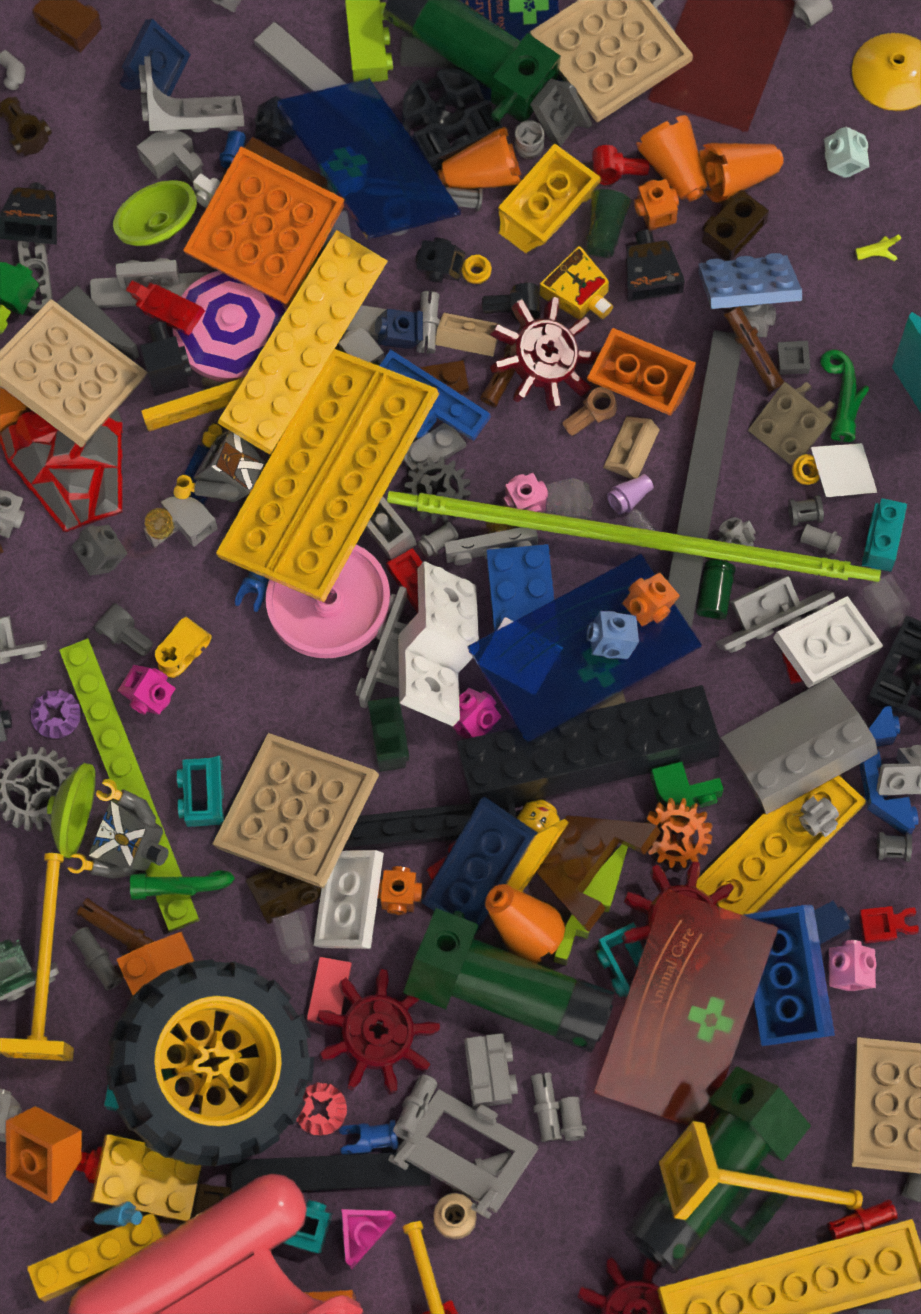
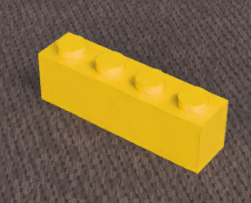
M153 1213L143 1216L142 1221L138 1225L127 1223L124 1227L120 1226L32 1264L27 1269L38 1298L46 1302L87 1284L158 1240L164 1234L158 1218Z

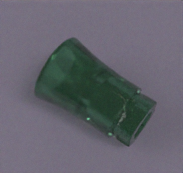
M610 189L592 191L589 226L586 235L588 254L602 258L613 257L615 247L618 246L625 216L632 202L627 195Z

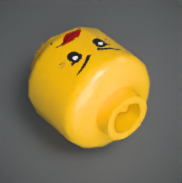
M544 800L527 802L517 816L518 820L537 833L560 821L556 808Z

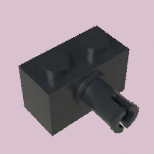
M165 322L151 324L148 330L152 343L140 345L154 396L189 387L187 377L193 375L185 346L178 347L176 336L169 337Z

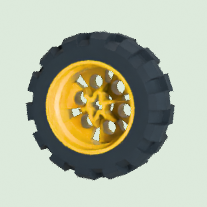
M213 959L188 962L165 971L149 983L144 984L127 1002L128 1006L120 1019L115 1021L108 1043L111 1046L110 1063L106 1065L109 1090L114 1092L119 1106L117 1112L130 1131L134 1130L145 1141V1146L163 1157L173 1158L189 1165L218 1166L237 1163L254 1154H261L280 1140L279 1135L288 1125H294L306 1104L303 1096L307 1083H312L314 1058L309 1057L307 1038H311L303 1014L297 1015L290 1004L291 996L274 979L269 981L257 974L256 968L235 961L226 963L216 962ZM215 1011L227 1014L219 1031L213 1030ZM195 1022L200 1023L205 1029V1035L200 1041L194 1039L191 1035V1026ZM176 1024L183 1032L185 1039L183 1042L170 1033ZM226 1031L234 1034L236 1038V1044L231 1050L224 1047L222 1043V1036ZM256 1044L259 1057L240 1059L242 1054L238 1051ZM171 1046H176L181 1051V1060L177 1064L171 1063L167 1058V1051ZM196 1053V1054H197L196 1059L192 1060L194 1054ZM209 1055L211 1058H221L222 1062H218V1064L213 1066V1070L211 1067H198V1064L209 1059ZM235 1063L241 1065L244 1070V1076L239 1082L233 1080L230 1075V1069ZM175 1068L177 1075L164 1081L161 1069ZM200 1073L202 1075V1078H200L196 1074ZM179 1078H184L189 1083V1092L184 1097L178 1095L175 1091V1083ZM232 1086L247 1096L240 1105H238L228 1090ZM211 1087L217 1088L221 1094L220 1102L215 1106L207 1100V1091ZM195 1095H198L200 1102L199 1114L189 1110Z

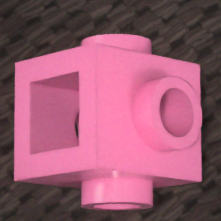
M534 473L527 476L521 474L513 477L505 485V497L502 499L505 507L543 513L546 511V499L549 498V493L544 482H538Z
M846 940L842 942V946L829 948V987L845 991L876 988L875 949L862 946V942L857 940Z

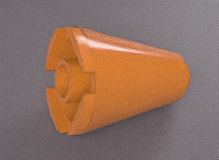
M686 115L676 117L678 121L676 124L672 125L666 121L651 129L640 138L642 143L636 142V146L663 179H667L671 189L674 188L678 197L681 200L688 199L689 202H692L705 194L703 190L707 187V182L691 122Z
M506 127L495 130L442 162V169L438 170L442 186L459 189H478L518 185L522 181L519 177L521 172L513 145L507 142L506 137L509 134Z
M707 143L703 145L706 148L699 151L705 179L711 191L705 192L713 202L717 203L725 201L737 195L741 190L744 191L779 173L783 165L782 152L773 144Z
M507 884L497 885L487 894L485 899L486 909L509 953L538 963L542 961L540 959L548 952L552 955L558 949L564 937L565 923L555 907Z

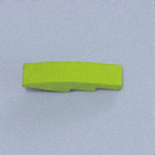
M623 844L599 869L584 891V894L600 901L606 908L605 912L608 913L628 849ZM571 915L566 924L563 940L554 957L555 963L565 966L567 965L575 936L588 939L590 931L588 932L582 927L573 915Z

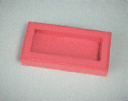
M324 957L319 958L307 1016L308 1022L322 1024L316 1020L319 1010H327L342 1015L345 996L342 994L339 984L344 978L349 980L352 967L351 962Z

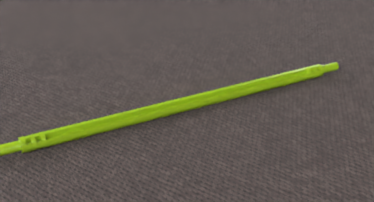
M389 491L387 498L388 503L416 507L417 511L660 549L848 580L849 577L879 582L881 570L853 566L848 561L466 501L445 496L429 495L426 493L413 495Z

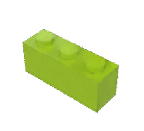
M345 0L354 84L387 81L388 70H393L392 53H386L385 45H390L389 27H383L382 20H386L383 17L386 2H380V0Z

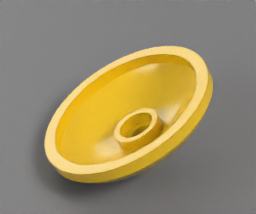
M886 33L865 42L857 51L852 64V79L861 96L874 106L891 111H903L921 105V41L906 34ZM894 60L901 61L902 63L897 64L894 62Z

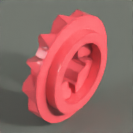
M319 1082L306 1087L303 1096L306 1104L297 1118L298 1124L303 1130L312 1135L324 1136L335 1132L343 1124L347 1114V1105L342 1092L331 1084ZM314 1097L321 1104L332 1099L326 1107L329 1120L321 1114L312 1115L309 1118L315 1109L311 1098Z

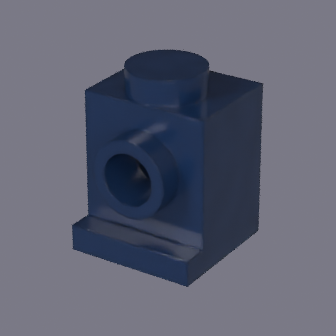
M386 309L377 317L375 322L378 345L413 349L423 341V312L416 311L413 313Z

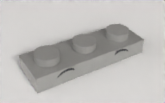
M520 527L444 542L447 563L454 562L455 565H465L470 563L472 558L484 556L487 559V550L537 545L538 535L536 529Z

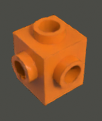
M667 179L660 181L650 180L638 187L634 206L638 217L643 216L648 230L676 223L677 205H679L678 195L674 188L670 189Z
M658 573L646 580L643 578L636 580L628 588L630 594L622 604L631 615L636 616L640 625L644 626L653 620L659 623L671 612L670 607L680 595L664 576Z
M401 866L392 867L391 870H384L383 880L380 879L377 898L381 899L382 909L394 915H405L406 912H414L415 902H421L422 883H417L416 873L411 872L410 868ZM393 885L405 886L400 892L392 889Z

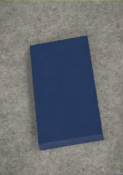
M483 797L426 891L421 903L433 911L438 908L451 914L454 911L463 912L466 920L479 924L476 931L477 934L489 915L485 906L487 894L495 886L509 882L536 837L537 832Z

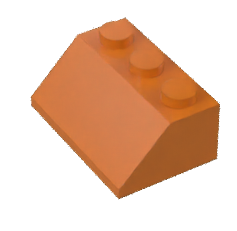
M612 328L587 380L671 416L681 404L693 380L696 363Z

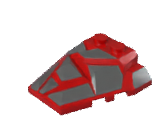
M118 409L115 410L83 447H80L34 411L20 415L17 424L8 426L0 433V443L7 463L21 477L28 489L39 499L42 506L64 533L123 512V423Z

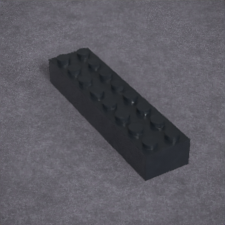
M700 685L456 742L459 763L473 813L483 797L497 806L503 807L512 803H521L651 773L652 769L683 762V765L717 758L719 757L720 737L704 687Z

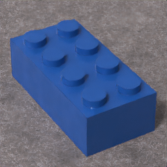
M548 544L487 550V570L494 635L505 617L533 631L556 616ZM555 618L540 627L534 633L556 644L559 642L558 632L555 629L557 628V619ZM560 654L549 673H553L554 670H561Z
M800 905L740 915L761 1046L835 1036L814 906Z

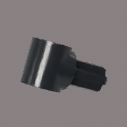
M519 283L512 287L510 294L482 297V311L485 314L511 312L512 317L514 316L518 320L511 307L522 299L535 320L540 317L538 286L534 283Z

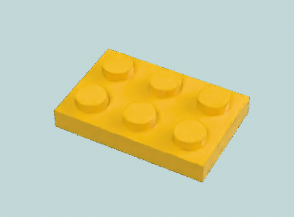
M107 1134L104 1137L91 1202L116 1206L129 1201L136 1207L135 1210L141 1213H153L155 1216L187 1222L190 1220L201 1165H189L173 1158H165L145 1146V1142Z

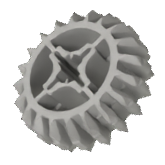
M28 747L26 756H22L19 751H16L15 757L17 760L12 762L10 759L5 758L4 762L8 768L6 770L0 768V777L2 778L0 779V811H4L2 817L5 821L12 819V825L15 828L24 824V829L30 832L33 828V823H35L38 831H43V822L47 821L51 826V815L47 814V807L39 810V806L43 801L50 799L52 795L56 796L62 782L74 769L73 767H67L68 761L65 757L58 759V754L54 750L47 755L46 749L40 747L37 754H35L33 749ZM31 768L30 773L26 777L17 778L20 773ZM44 768L54 771L59 776V787L45 781ZM38 783L41 790H36L37 793L31 794L29 788L31 786L34 788L33 785ZM11 791L25 796L26 810H22L12 803Z

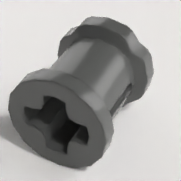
M816 495L810 500H788V511L792 527L797 526L800 522L816 520L818 523H823L824 511L820 495ZM811 509V511L800 513V511Z
M884 832L877 834V860H883V858H902L904 862H910L912 855L911 833H906L904 836L885 835Z

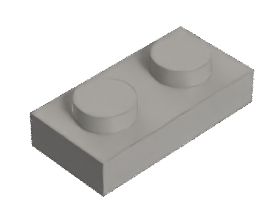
M444 423L413 442L403 462L411 472L418 473L416 468L418 462L425 467L430 457L434 464L439 462L440 457H444V460L465 448L466 443L457 430Z

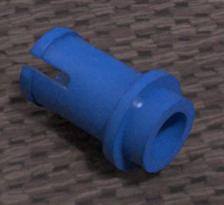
M232 130L227 135L228 138L224 152L220 153L219 156L220 164L225 169L230 167L239 148L243 147L246 140L245 134L240 131Z

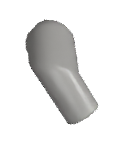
M4 50L0 53V64L7 69L4 85L14 91L19 88L20 84H23L26 70L19 60L7 50Z

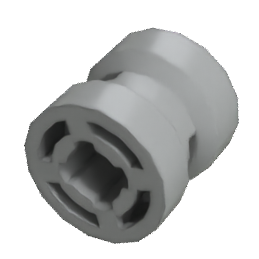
M533 120L521 122L515 130V150L522 158H537L544 149V129L538 122Z

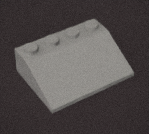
M832 677L721 737L766 815L878 754L875 738L860 714Z

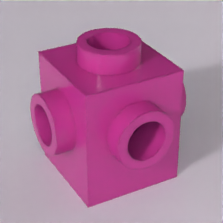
M133 665L117 691L131 701L129 706L143 715L147 712L160 715L162 710L169 705L171 696L176 688L167 682L168 676L160 670Z
M468 688L459 696L460 719L452 726L456 733L466 739L488 733L501 718V715L495 708L496 701L485 691L480 693Z

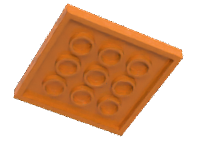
M241 146L183 251L187 255L289 307L343 210L346 201L340 196Z

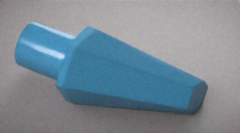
M127 1201L101 1211L96 1215L94 1222L101 1225H119L124 1227L128 1222L138 1225L142 1221L143 1216L141 1212L135 1210L136 1207L131 1202Z

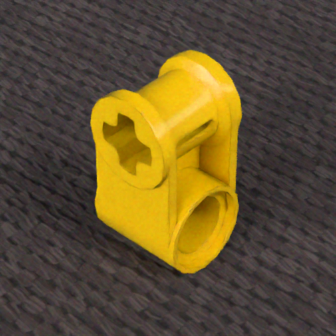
M188 617L182 618L155 650V658L159 670L169 678L181 675L192 661L203 652L201 651L202 647L204 646L206 649L212 639V635Z

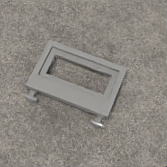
M439 1089L428 1104L429 1110L426 1116L420 1119L413 1138H409V1140L404 1139L396 1151L397 1155H391L389 1161L404 1170H407L409 1164L404 1162L405 1160L478 1202V1205L473 1203L471 1209L489 1219L491 1212L487 1211V1209L497 1213L538 1151V1146L497 1123L498 1113L481 1104L476 1111ZM443 1112L514 1152L498 1178L427 1138Z

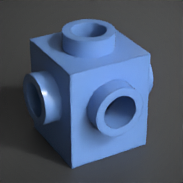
M600 611L594 622H591L587 629V640L591 642L592 655L605 656L611 659H628L639 643L636 616L620 614L614 611Z

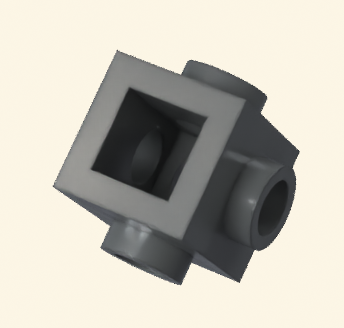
M90 525L84 528L79 533L80 537L72 546L90 576L113 571L128 554L110 525Z

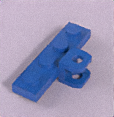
M392 350L388 352L379 365L437 388L439 395L418 431L416 439L424 437L438 418L474 441L491 418L489 412Z

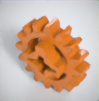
M670 798L667 807H664L659 802L656 805L657 813L649 811L647 816L649 822L644 823L656 826L661 823V828L664 830L648 850L649 855L656 852L659 854L658 863L668 859L669 867L673 868L675 862L680 861L681 866L686 868L688 859H691L692 862H698V853L702 855L707 854L708 847L706 844H711L713 837L708 834L712 830V823H704L707 813L705 811L698 814L696 812L697 803L687 807L686 799L682 798L680 805H675L674 800ZM698 829L699 839L694 844V838L691 835Z

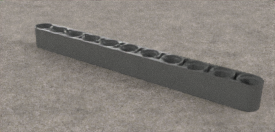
M714 330L677 530L678 535L708 539L742 345L737 344L735 341V333ZM673 552L668 582L680 597L670 607L671 612L661 621L658 636L689 641L704 561L703 556Z

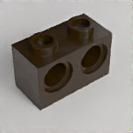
M741 190L735 197L732 196L724 202L721 212L716 217L711 216L705 222L702 231H704L702 243L724 260H733L767 223L769 210ZM745 213L748 215V217L742 218L739 217L737 214ZM719 233H726V234H728L730 237H728V238H722V237L718 236L717 234H719Z

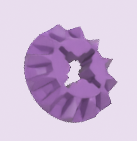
M61 689L58 691L47 690L41 697H36V701L30 709L31 722L36 731L42 736L52 739L62 738L72 733L78 726L81 718V709L77 700L72 694L66 693ZM46 706L53 709L62 706L60 712L64 721L57 717H53L50 720V713Z

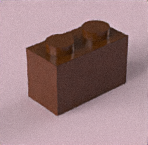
M40 0L32 9L36 24L80 53L102 29L99 19L100 15L97 10L88 4L85 6L77 0Z

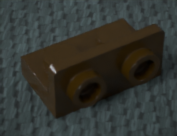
M270 868L245 880L267 924L282 919L305 905L312 904L321 896V887Z

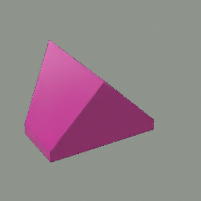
M342 1209L345 1262L351 1269L354 1268L396 1221V1215L392 1211Z

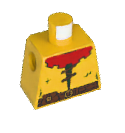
M580 246L540 283V296L547 301L552 297L559 298V308L579 320L589 310L594 312L599 318L604 319L613 309V305L604 298L608 293V279Z

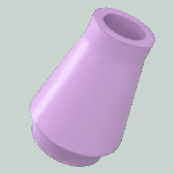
M642 474L638 478L613 486L611 492L607 494V500L616 513H629L648 492L653 490V483L647 475Z

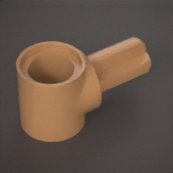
M604 387L592 390L588 398L582 401L585 406L564 420L563 426L571 436H574L593 421L599 424L601 421L613 417L617 412V402L613 392ZM605 397L611 400L608 408L604 410L595 408V403L598 399Z

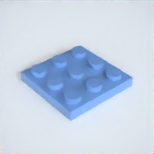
M772 253L763 258L741 256L736 258V260L730 261L710 259L706 263H698L699 276L711 309L802 301V288L787 255L783 256L779 253Z

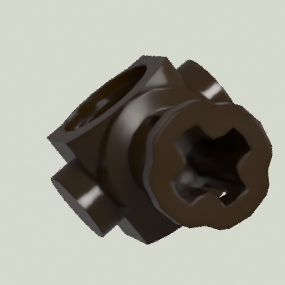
M8 97L0 102V118H4L9 125L8 132L13 138L8 141L17 155L22 153L24 156L39 153L45 144L49 142L48 136L52 135L47 122L44 119L39 121L35 115L25 113L20 107V101L17 97ZM30 135H35V136H34L33 138H31V139H25V138H27V137L30 136Z

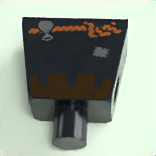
M38 182L31 183L28 188H13L0 212V239L57 245L55 192L46 190L45 186Z
M651 230L637 232L635 234L637 245L627 247L626 253L627 302L683 293L684 276L669 241L654 242Z

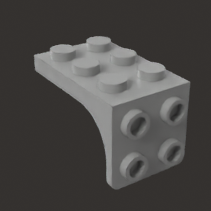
M150 56L144 57L145 65H139L141 93H145L141 94L143 121H149L150 131H161L166 134L177 133L181 129H191L193 132H205L208 128L232 131L240 126H244V114L240 96L185 99L167 96L157 88L152 79Z

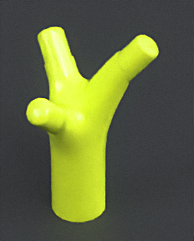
M896 235L891 239L885 236L875 244L856 248L857 260L872 256H882L896 261L897 256L889 252L888 248L901 240V236Z

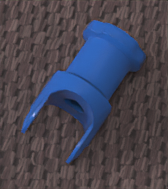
M250 571L248 577H244L235 598V605L239 606L245 594L256 593L258 596L253 609L255 612H258L266 597L269 579Z
M390 1120L389 1124L369 1126L368 1123L340 1127L339 1133L342 1135L356 1133L360 1135V1140L356 1144L343 1146L340 1148V1152L345 1155L370 1153L372 1149L392 1147L393 1150L398 1149V1136L393 1130L396 1120Z

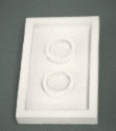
M848 596L778 631L773 637L808 688L879 652L883 647Z
M376 850L341 852L325 887L321 889L313 946L320 948L371 949L384 853Z

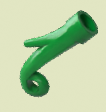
M829 350L821 356V366L829 373H842L839 402L835 421L832 422L831 438L835 441H841L840 436H845L843 442H852L855 440L856 415L862 400L869 391V387L867 385L863 386L856 394V375L852 361L840 350ZM835 359L839 361L840 365H833L830 360Z
M226 870L213 871L207 876L146 877V874H131V900H147V896L174 894L193 896L199 892L224 889L234 882L235 877Z

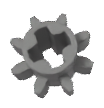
M737 517L723 522L719 527L720 532L717 533L719 537L717 541L753 547V541L756 540L753 535L756 531L748 520L743 523Z
M811 797L801 806L802 809L800 811L803 815L799 817V821L812 836H816L821 832L824 837H827L837 828L838 823L835 819L839 817V813L828 799L822 798L817 802L814 797Z

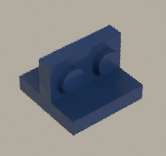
M146 19L122 65L124 74L119 84L127 90L141 89L139 65H145L144 57L150 56L152 79L162 93L171 96L191 54L154 19Z

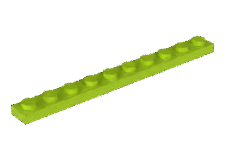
M89 639L60 649L62 659L109 779L116 783L117 790L122 791L124 789L145 799L156 817V823L163 829ZM163 829L159 845L168 849V858L160 866L151 862L149 868L145 870L148 877H182ZM190 895L155 896L170 933L200 921Z

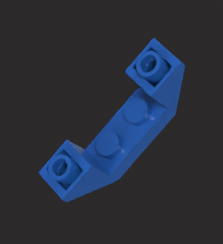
M891 706L884 707L869 728L875 738L876 746L891 745L894 743L897 734H900L899 719L897 715L893 716ZM878 750L877 755L859 764L865 799L867 800V809L903 835L906 833L912 834L919 820L916 806H911L909 797L884 800V798H887V795H879L876 791L879 779L878 768H881V756Z

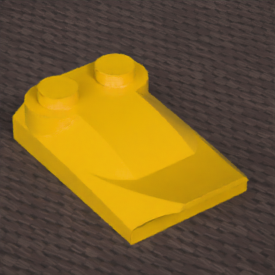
M554 144L498 207L500 216L499 234L524 253L544 245L582 202L588 201L593 196L594 189L601 182L600 176Z

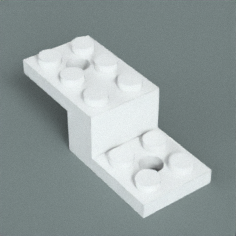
M424 561L418 568L419 612L398 635L399 703L454 726L460 719L458 673L479 651L476 585L467 579H462L441 567H436Z

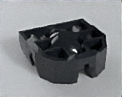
M441 69L436 71L435 78L430 79L429 83H422L421 79L416 80L403 96L402 132L426 175L442 169V162L503 127L500 121L492 119L491 113L493 109L488 100H484V95L477 80L462 70ZM436 89L439 90L442 96L439 97L437 102L431 101V97L428 94ZM474 100L478 101V104L464 109L465 104ZM445 105L457 108L455 113L445 111ZM425 123V128L414 132L411 136L410 129ZM465 129L468 131L469 135H464L456 139L451 145L449 144L447 139L459 136Z
M906 615L867 702L881 709L891 706L894 715L915 718L914 721L919 722V726H921V711L907 706L911 695L917 698L918 695L921 696V684L917 687L912 679L913 675L919 674L921 680V621ZM901 656L913 660L906 668L903 679L893 675Z

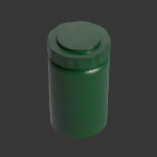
M708 560L704 567L705 571L696 613L701 617L723 620L727 617L736 568L727 561Z

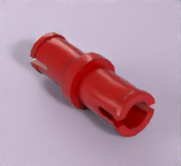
M887 1199L885 1202L866 1209L862 1207L854 1209L853 1214L833 1222H828L829 1233L833 1240L870 1231L871 1228L897 1220L898 1216L895 1206L891 1205L892 1201L890 1199Z

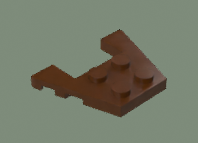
M567 815L565 820L569 824L536 873L561 900L582 927L589 932L606 908L600 901L583 892L619 843L645 855L661 833L656 825Z

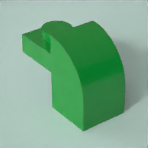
M683 762L651 770L650 779L655 796L664 807H667L670 798L674 800L675 805H680L682 798L686 799L687 807H691L694 803H699L700 807H707L717 803V798L722 797L724 789L720 778L689 785Z

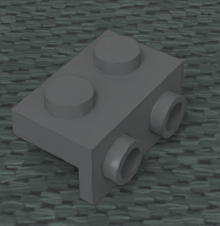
M550 79L530 104L550 142L559 147L562 146L576 126L589 129L593 124L587 114V109L577 95V89L567 81L561 82Z

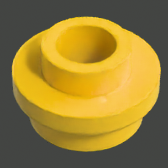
M472 255L464 261L462 275L469 283H484L491 276V264L481 255ZM474 267H480L482 272L472 273L471 270Z
M805 454L796 458L792 465V474L795 480L802 485L816 483L820 479L814 456ZM803 465H807L810 469L808 476L802 471Z

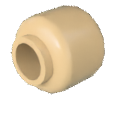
M458 1193L447 1194L435 1205L433 1212L434 1224L439 1233L444 1237L453 1240L462 1239L475 1228L477 1215L471 1209L473 1203L469 1198ZM455 1212L459 1213L462 1217L456 1216ZM450 1214L453 1216L451 1221H449Z

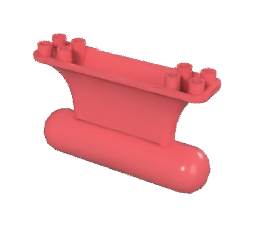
M269 1174L254 1179L83 1285L72 1296L68 1314H362L363 1309L358 1301L343 1295L326 1301L314 1299L294 1285L281 1270L270 1250L293 1237L304 1225L307 1208L304 1195L294 1181L284 1175Z

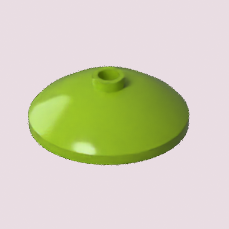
M168 180L149 185L133 194L121 205L114 217L113 229L117 237L129 245L149 246L163 242L177 234L190 221L197 205L196 195L192 187L182 181Z
M84 763L75 768L64 779L56 796L52 795L48 802L47 814L51 815V833L57 850L64 858H73L70 856L77 853L85 834L95 792V768L91 764Z

